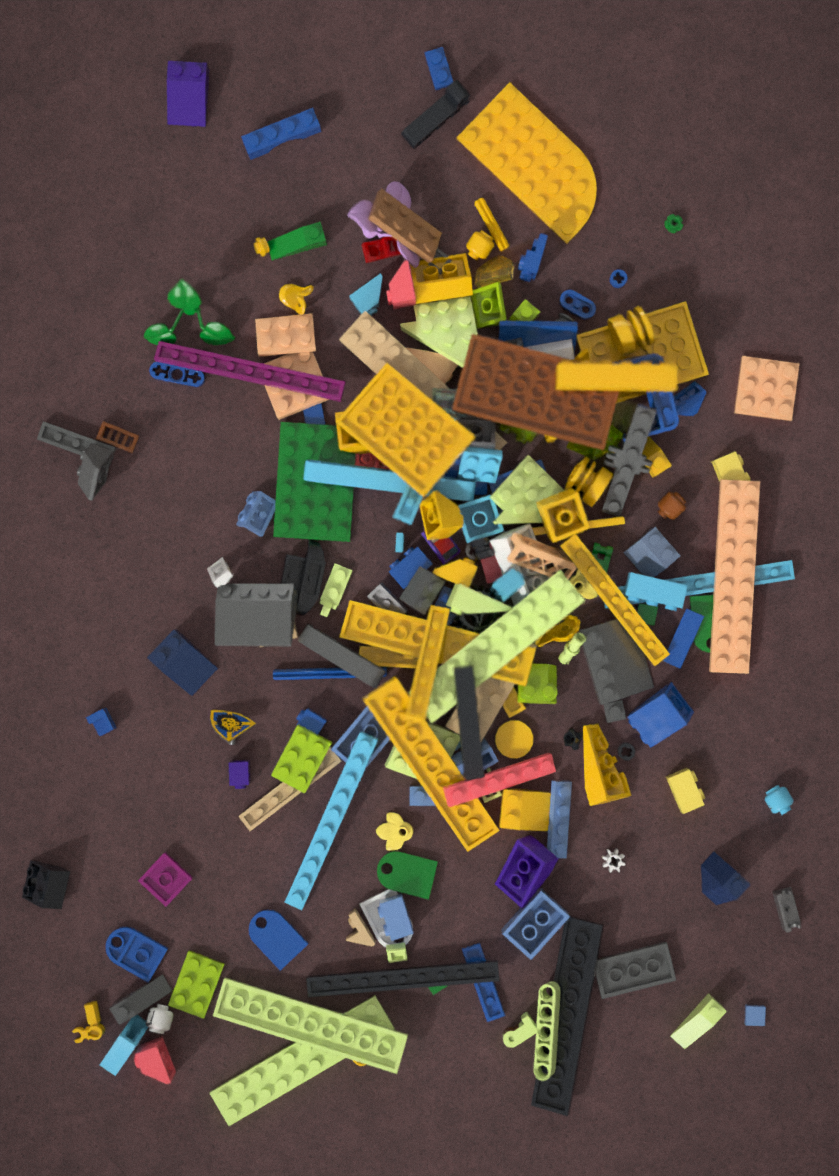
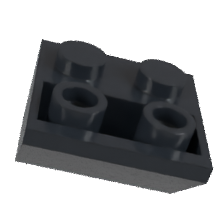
M30 860L25 886L22 890V898L42 909H62L70 871L60 866Z

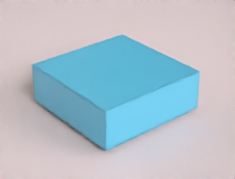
M396 533L395 552L402 553L404 534Z

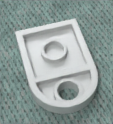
M389 889L360 903L377 940L384 947L386 945L398 944L394 940L391 941L390 936L386 937L383 925L386 923L384 917L380 918L377 909L380 906V900L398 895L396 891ZM412 935L405 936L404 940L400 943H405L406 945Z

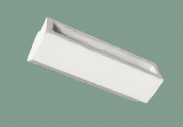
M572 339L524 347L570 360L575 358Z

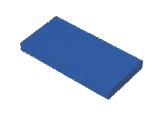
M500 321L499 341L503 342L521 337L523 347L572 339L575 355L578 324L577 322Z

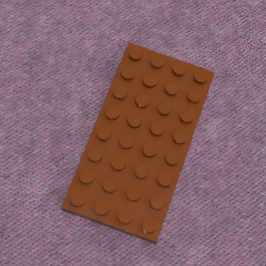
M472 334L452 411L604 450L619 391L556 390V366L562 360L570 359ZM572 360L573 364H581V362Z

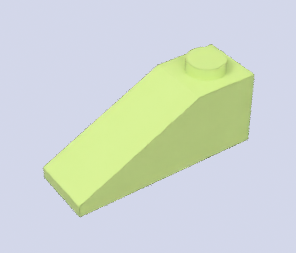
M461 584L454 585L446 604L451 607L450 611L459 615L462 612L510 611L512 608Z
M708 993L670 1036L685 1049L712 1028L727 1011Z

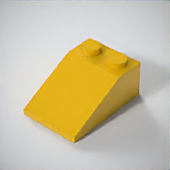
M517 788L503 789L499 827L514 830L548 831L551 792Z

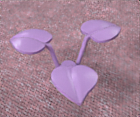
M400 182L389 183L386 192L410 209L411 198L408 190ZM360 201L350 210L348 216L362 227L365 237L369 239L377 235L379 238L392 237L388 233H383V229L368 219L373 206L370 201ZM397 240V246L401 254L416 268L421 257Z

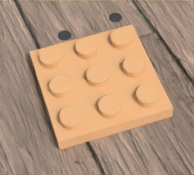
M313 351L287 354L264 363L322 376ZM264 385L278 420L330 400Z
M742 356L734 413L792 421L799 363Z

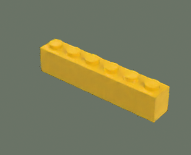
M562 360L556 366V390L674 392L677 389V365H672V362H660V365H652V362L646 361L640 362V365H632L631 361H622L620 364H612V361H601V364H593V361H581V364H573L572 360Z

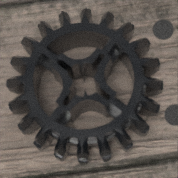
M475 584L472 585V590L495 599L493 593L490 594V588L485 589L484 585H480L479 588ZM462 612L461 615L456 614L452 621H459L456 625L457 628L462 627L463 630L481 634V631L484 632L497 621L495 620L496 617L501 618L502 615L497 614V612ZM489 613L487 620L481 624L483 616ZM464 614L471 616L474 626L465 620Z

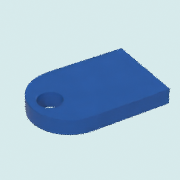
M267 909L258 912L249 924L251 940L280 971L308 945V942L275 910ZM264 917L267 920V925L259 927L256 924L257 918Z
M120 927L114 930L106 941V953L109 959L148 983L168 950L164 945L131 927ZM112 938H121L122 945L115 947L112 944Z

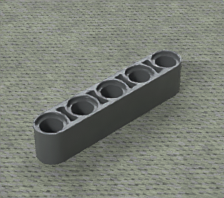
M310 624L306 625L298 639L301 644L373 688H377L386 672L381 667L319 629H314Z

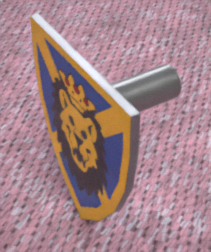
M211 710L210 721L214 731L230 745L236 744L237 737L256 725L255 722L242 714Z

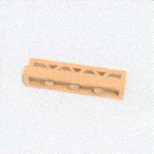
M515 532L510 538L515 545L507 557L511 563L552 577L559 570L567 568L568 570L564 574L567 579L577 569L562 550ZM520 551L525 552L526 556L516 558ZM539 557V562L530 563L531 559ZM554 563V567L545 569L544 565Z

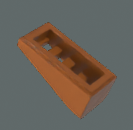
M102 421L96 436V440L129 453H133L139 435L105 421ZM106 428H110L107 438H103ZM115 430L117 434L113 442L110 439ZM121 433L125 434L122 443L118 444ZM128 436L133 437L132 444L130 442L129 447H126L125 444Z

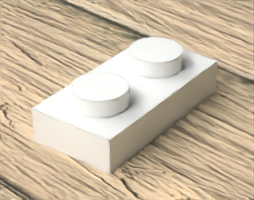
M220 558L207 568L217 588L220 585L227 584L233 576L223 558Z

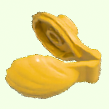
M567 615L562 619L565 620L564 622H558L535 641V645L543 647L552 641L565 642L572 640L575 633L580 629V620L577 616Z

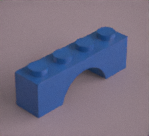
M311 108L241 137L250 160L269 153L274 147L286 141L304 139L321 132V128L314 109Z

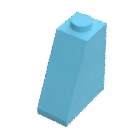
M138 1015L130 1019L101 1062V1067L116 1076L148 1029L146 1020Z

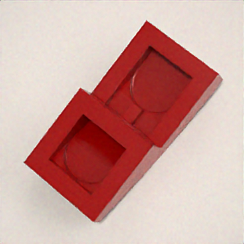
M383 237L381 240L362 243L366 263L402 255L398 249L397 240L393 237Z

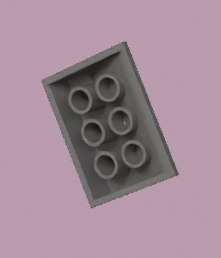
M294 584L220 585L217 589L215 605V645L291 646L298 593Z
M618 619L578 631L586 637L582 648L599 704L603 705L654 688L643 651Z

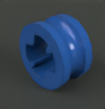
M615 270L610 276V284L615 288L623 287L627 282V274L623 270ZM616 274H619L620 277L624 278V280H621L620 284H618L616 280H613V277H616Z

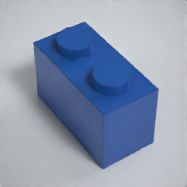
M411 547L404 553L406 557L402 561L397 559L389 566L391 568L389 573L403 589L407 587L420 566L427 570L433 565L418 547L416 549Z

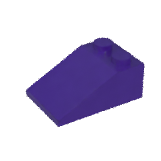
M168 61V125L206 127L209 83L207 63Z
M532 835L517 839L495 885L521 908H524L551 874L559 858Z

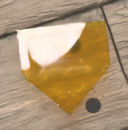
M497 255L485 262L476 270L475 285L483 287L496 282L513 280L515 268L513 261L502 255Z

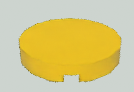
M510 720L498 728L495 734V743L498 750L504 756L520 758L530 751L533 745V735L531 729L525 723L519 720Z

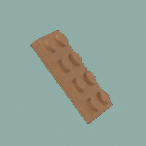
M381 188L377 192L368 219L423 260L430 263L434 259L442 233Z

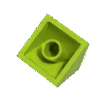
M501 282L473 290L471 301L476 329L498 326L500 321H506Z

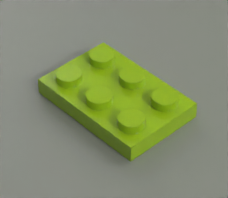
M298 724L271 776L305 794L332 742Z
M189 950L168 1006L204 1019L224 963Z

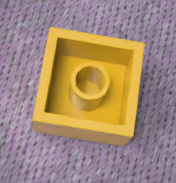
M570 488L536 502L547 537L552 542H557L589 529L579 494L574 489Z

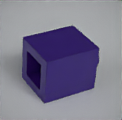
M250 760L230 761L229 785L235 786V789L246 788V785L251 783Z

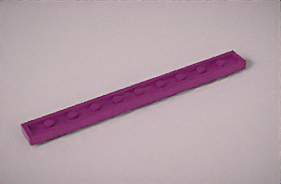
M161 341L158 342L154 357L156 362L339 402L342 401L346 385L345 381Z

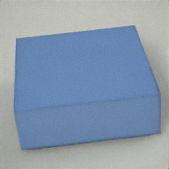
M745 1005V1025L765 1026L766 1007L762 1005Z

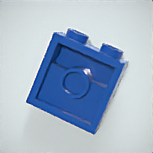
M540 233L539 239H534L531 251L527 250L526 255L521 256L518 270L521 271L519 279L528 282L531 279L535 280L548 235Z

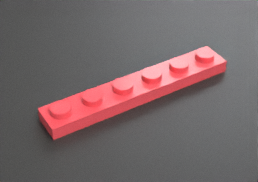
M546 753L485 773L483 778L463 780L445 786L443 790L447 805L452 807L554 773L556 770L551 753Z

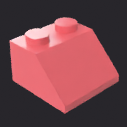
M408 260L403 262L389 283V290H386L388 305H393V310L416 305Z
M163 1036L140 1045L134 1057L136 1067L140 1068L141 1072L165 1084L171 1083L176 1070Z

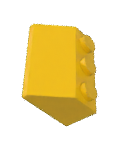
M466 253L451 255L446 258H434L431 262L437 267L429 266V263L425 260H420L416 268L410 264L416 304L473 295L472 279ZM448 259L452 260L451 263L445 264ZM442 267V274L440 275L438 273V268L440 269Z

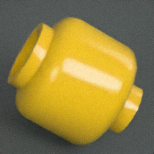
M482 230L474 232L466 244L469 250L468 255L475 260H478V258L486 259L494 248V238Z

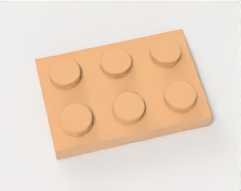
M313 314L255 319L259 357L316 351Z

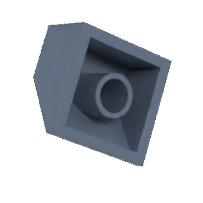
M652 527L623 552L642 575L653 578L680 557L678 552L656 527Z

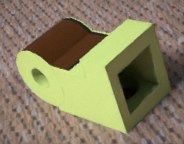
M528 1012L521 1015L522 1022L504 1030L503 1042L507 1047H516L536 1034L537 1025Z

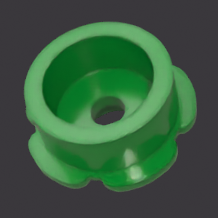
M671 214L665 220L664 226L670 233H676L683 228V219L679 215Z

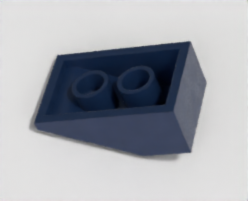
M174 629L147 657L158 669L191 696L218 669L177 629Z

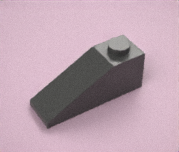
M162 974L114 1002L109 1009L120 1025L173 990Z

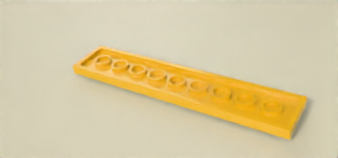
M350 600L340 638L419 658L427 620ZM447 625L438 664L443 665L480 634ZM528 646L492 675L491 678L526 687L536 648Z
M395 676L363 697V700L468 852L497 833L499 829L478 798L452 807L447 805L443 787L465 779L427 722L405 717L410 697Z

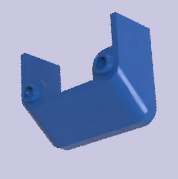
M653 353L612 362V364L631 361L632 365H640V362L647 361L652 362V365H660V362H664V359L659 354ZM646 391L649 406L656 409L648 436L676 428L679 423V417L672 392ZM627 434L621 435L623 442H625Z

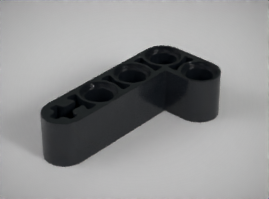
M458 79L453 81L446 88L445 95L402 131L401 135L413 149H416L431 136L435 129L441 128L449 117L455 116L463 105H468L471 94Z

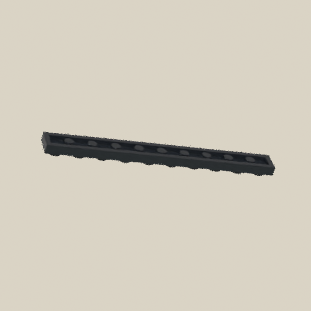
M498 960L315 975L307 976L306 981L308 997L495 982L500 981Z

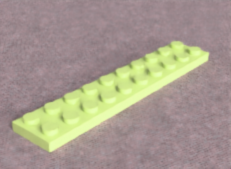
M560 570L437 669L427 711V718L431 723H434L456 705L453 667L472 664L474 667L475 687L477 688L585 602Z
M226 977L223 980L213 1013L215 1017L396 1074L408 1034Z
M376 995L343 1013L344 1015L394 1030L393 1024ZM294 1042L210 1091V1095L228 1126L345 1059V1057Z

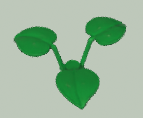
M183 279L168 294V301L173 306L181 308L173 326L169 329L165 324L158 323L151 325L144 332V339H147L152 344L158 345L159 341L175 344L177 337L172 332L175 330L184 312L187 315L197 313L200 328L203 330L200 332V338L207 344L223 345L235 339L230 329L222 323L210 322L206 326L203 325L201 308L199 307L201 304L200 296Z

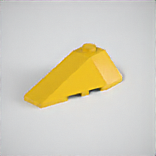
M598 724L583 726L585 790L590 806L630 797L631 793L624 772L618 773L614 763L618 762L616 757L608 754L606 749L609 744Z

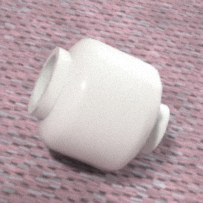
M157 1004V1008L152 1007L149 1009L146 1026L149 1027V1031L164 1034V1031L170 1030L173 1013L168 1011V1006Z

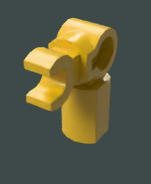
M97 1001L84 1004L87 1022L90 1026H86L85 1029L83 1027L73 1029V1033L79 1032L81 1034L80 1038L74 1040L75 1043H81L85 1038L88 1040H98L104 1034L105 1028L100 1023L101 1017Z

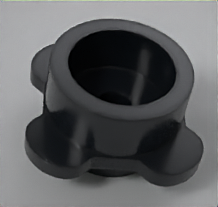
M570 728L564 735V745L572 747L573 750H578L583 734L581 732L577 733L573 728Z

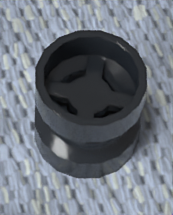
M489 537L470 542L476 552V561L494 555L493 549L489 546Z

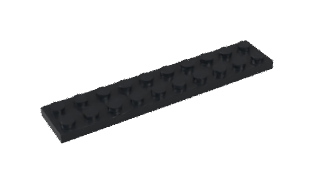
M571 916L564 923L554 982L560 986L561 990L556 1070L547 1080L536 1078L531 1106L565 1116L570 1114L604 929L603 924ZM550 1008L548 1009V1015H552ZM545 1026V1033L550 1035L551 1030ZM543 1046L544 1053L549 1054L548 1047ZM542 1065V1071L548 1074L547 1067Z

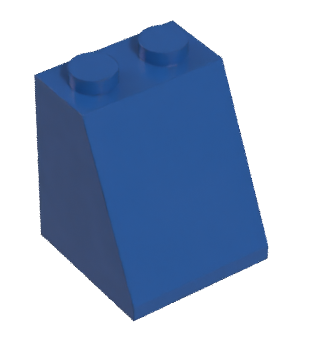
M670 682L631 711L628 719L630 725L640 733L641 740L651 748L686 726L694 711L673 683Z

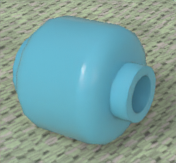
M777 785L766 792L767 796H765L764 800L772 813L780 812L783 815L791 810L790 805L793 804L794 800L786 787Z

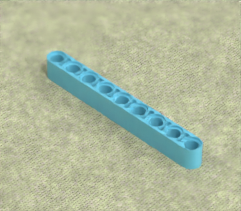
M305 460L303 480L399 493H404L407 483L390 469ZM442 476L426 496H429L434 491H439L448 499L473 501L476 481Z

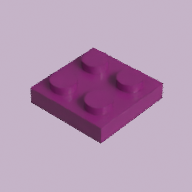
M164 852L138 881L166 907L193 877L170 855Z

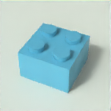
M491 495L458 505L464 519L462 531L467 544L504 532L502 524L493 523L499 516L495 502L490 498Z

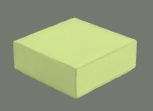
M405 943L386 945L389 963L408 960Z

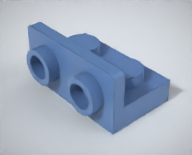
M253 491L248 495L246 505L239 513L236 525L245 527L258 536H263L275 512L276 500L261 491Z

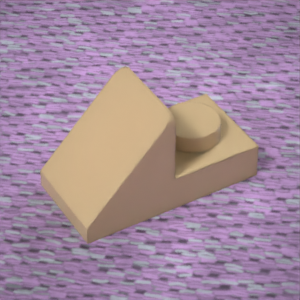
M355 908L349 912L350 918H348V922L353 929L356 928L357 930L346 936V941L374 946L376 940Z

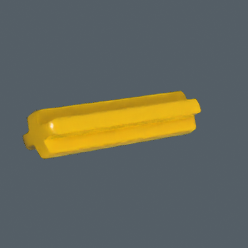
M484 198L476 200L475 206L499 250H506L509 247V243Z

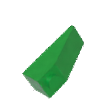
M321 222L298 228L267 241L272 260L327 245Z

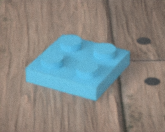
M467 447L461 455L457 479L496 483L502 459V450Z

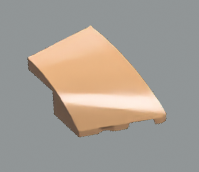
M406 348L444 384L452 378V373L458 366L439 353Z

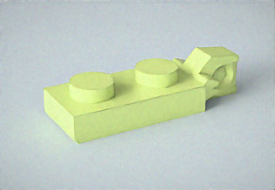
M334 564L320 598V604L324 605L320 615L328 617L331 608L336 610L337 606H339L353 570Z

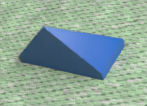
M696 381L673 396L678 415L694 416L698 413L706 391Z

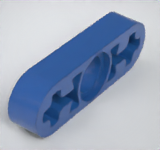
M154 362L149 368L150 375L157 380L192 387H200L205 382V375L202 371L161 362ZM158 366H161L162 370L168 371L169 378H165L167 374L164 373L156 376L154 368L157 369ZM176 369L181 370L183 373L182 378L179 380H175L172 377V373ZM186 371H189L188 375L195 376L198 373L201 380H197V383H194L193 379L187 378V382H184Z

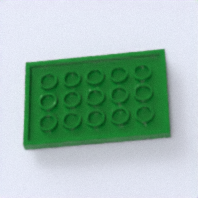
M281 422L273 537L350 542L354 487L303 480L305 460L355 465L356 453L339 449L337 426Z

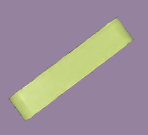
M549 981L539 989L534 1074L539 1080H547L556 1070L561 990L560 986L554 981ZM547 987L553 990V996L547 994ZM545 1007H549L552 1010V1015H548L545 1012ZM544 1026L551 1030L550 1035L545 1033ZM543 1046L548 1047L549 1054L544 1053ZM542 1065L547 1067L548 1074L542 1071Z

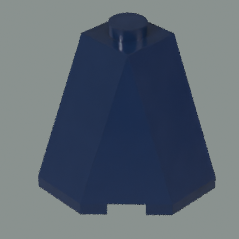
M714 851L701 864L702 893L715 905L738 899L751 885Z

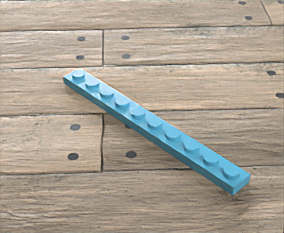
M792 560L755 566L754 585L795 579ZM715 572L666 579V581L687 585L685 596L714 592ZM625 586L618 587L622 594H624ZM639 599V602L628 600L630 604L647 602V600Z
M360 731L285 903L300 910L303 909L378 738Z

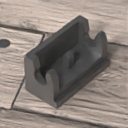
M791 887L773 891L782 929L787 933L792 931L791 928H801Z

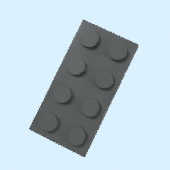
M667 942L598 958L595 972L602 999L676 981Z

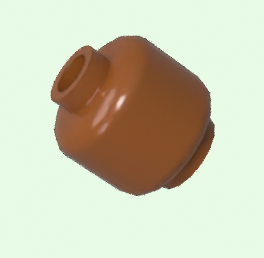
M677 491L675 493L668 492L658 501V507L660 508L658 513L664 519L675 520L686 510V500Z

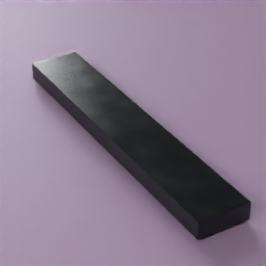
M472 664L453 667L464 779L483 778L484 770L474 667Z

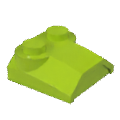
M532 664L527 686L518 685L517 703L556 704L558 693L557 666Z

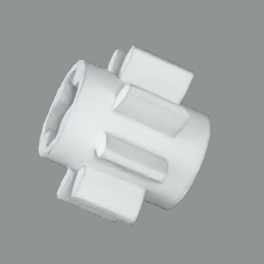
M617 848L614 852L607 849V856L602 855V858L606 860L602 866H609L610 873L613 869L620 872V866L626 865L621 860L625 855H618ZM611 857L617 859L615 865H613V863H610Z

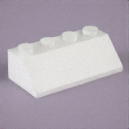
M530 523L503 532L490 540L502 575L514 568L515 571L518 570L524 576V586L511 597L514 607L550 579L549 576L511 563L507 559L515 547L510 539L514 532L536 540ZM520 551L516 558L526 556L525 552ZM539 557L531 559L530 563L539 562Z

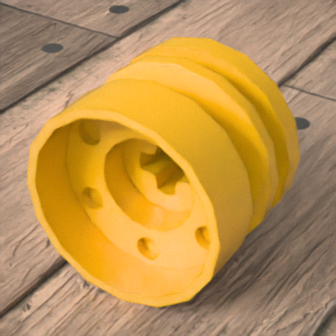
M640 306L635 307L633 312L631 310L626 312L627 321L621 314L607 320L614 344L623 357L636 351L635 342L642 349L646 347V344L650 346L655 343L651 323Z
M585 456L570 473L564 490L575 486L576 492H584L581 501L592 507L603 493L614 473L604 467L599 469L597 473L594 472L596 462L593 461L589 468L586 467L590 458Z

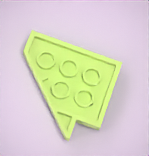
M470 296L414 305L416 321L400 324L401 330L463 368L471 335H478Z
M527 455L490 496L503 510L493 523H543L536 502L565 490Z

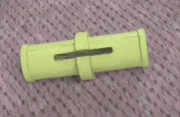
M575 633L572 640L564 646L563 652L558 657L562 664H569L572 657L579 653L581 645L586 641V637L582 633Z

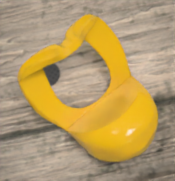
M286 284L281 287L279 298L284 305L302 315L306 309L304 296L310 295L314 286L309 285L303 288L294 284Z

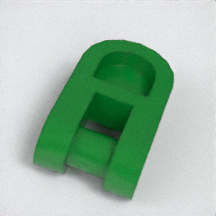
M594 542L591 554L607 573L613 547L600 546V543ZM598 553L605 555L604 560L597 559Z

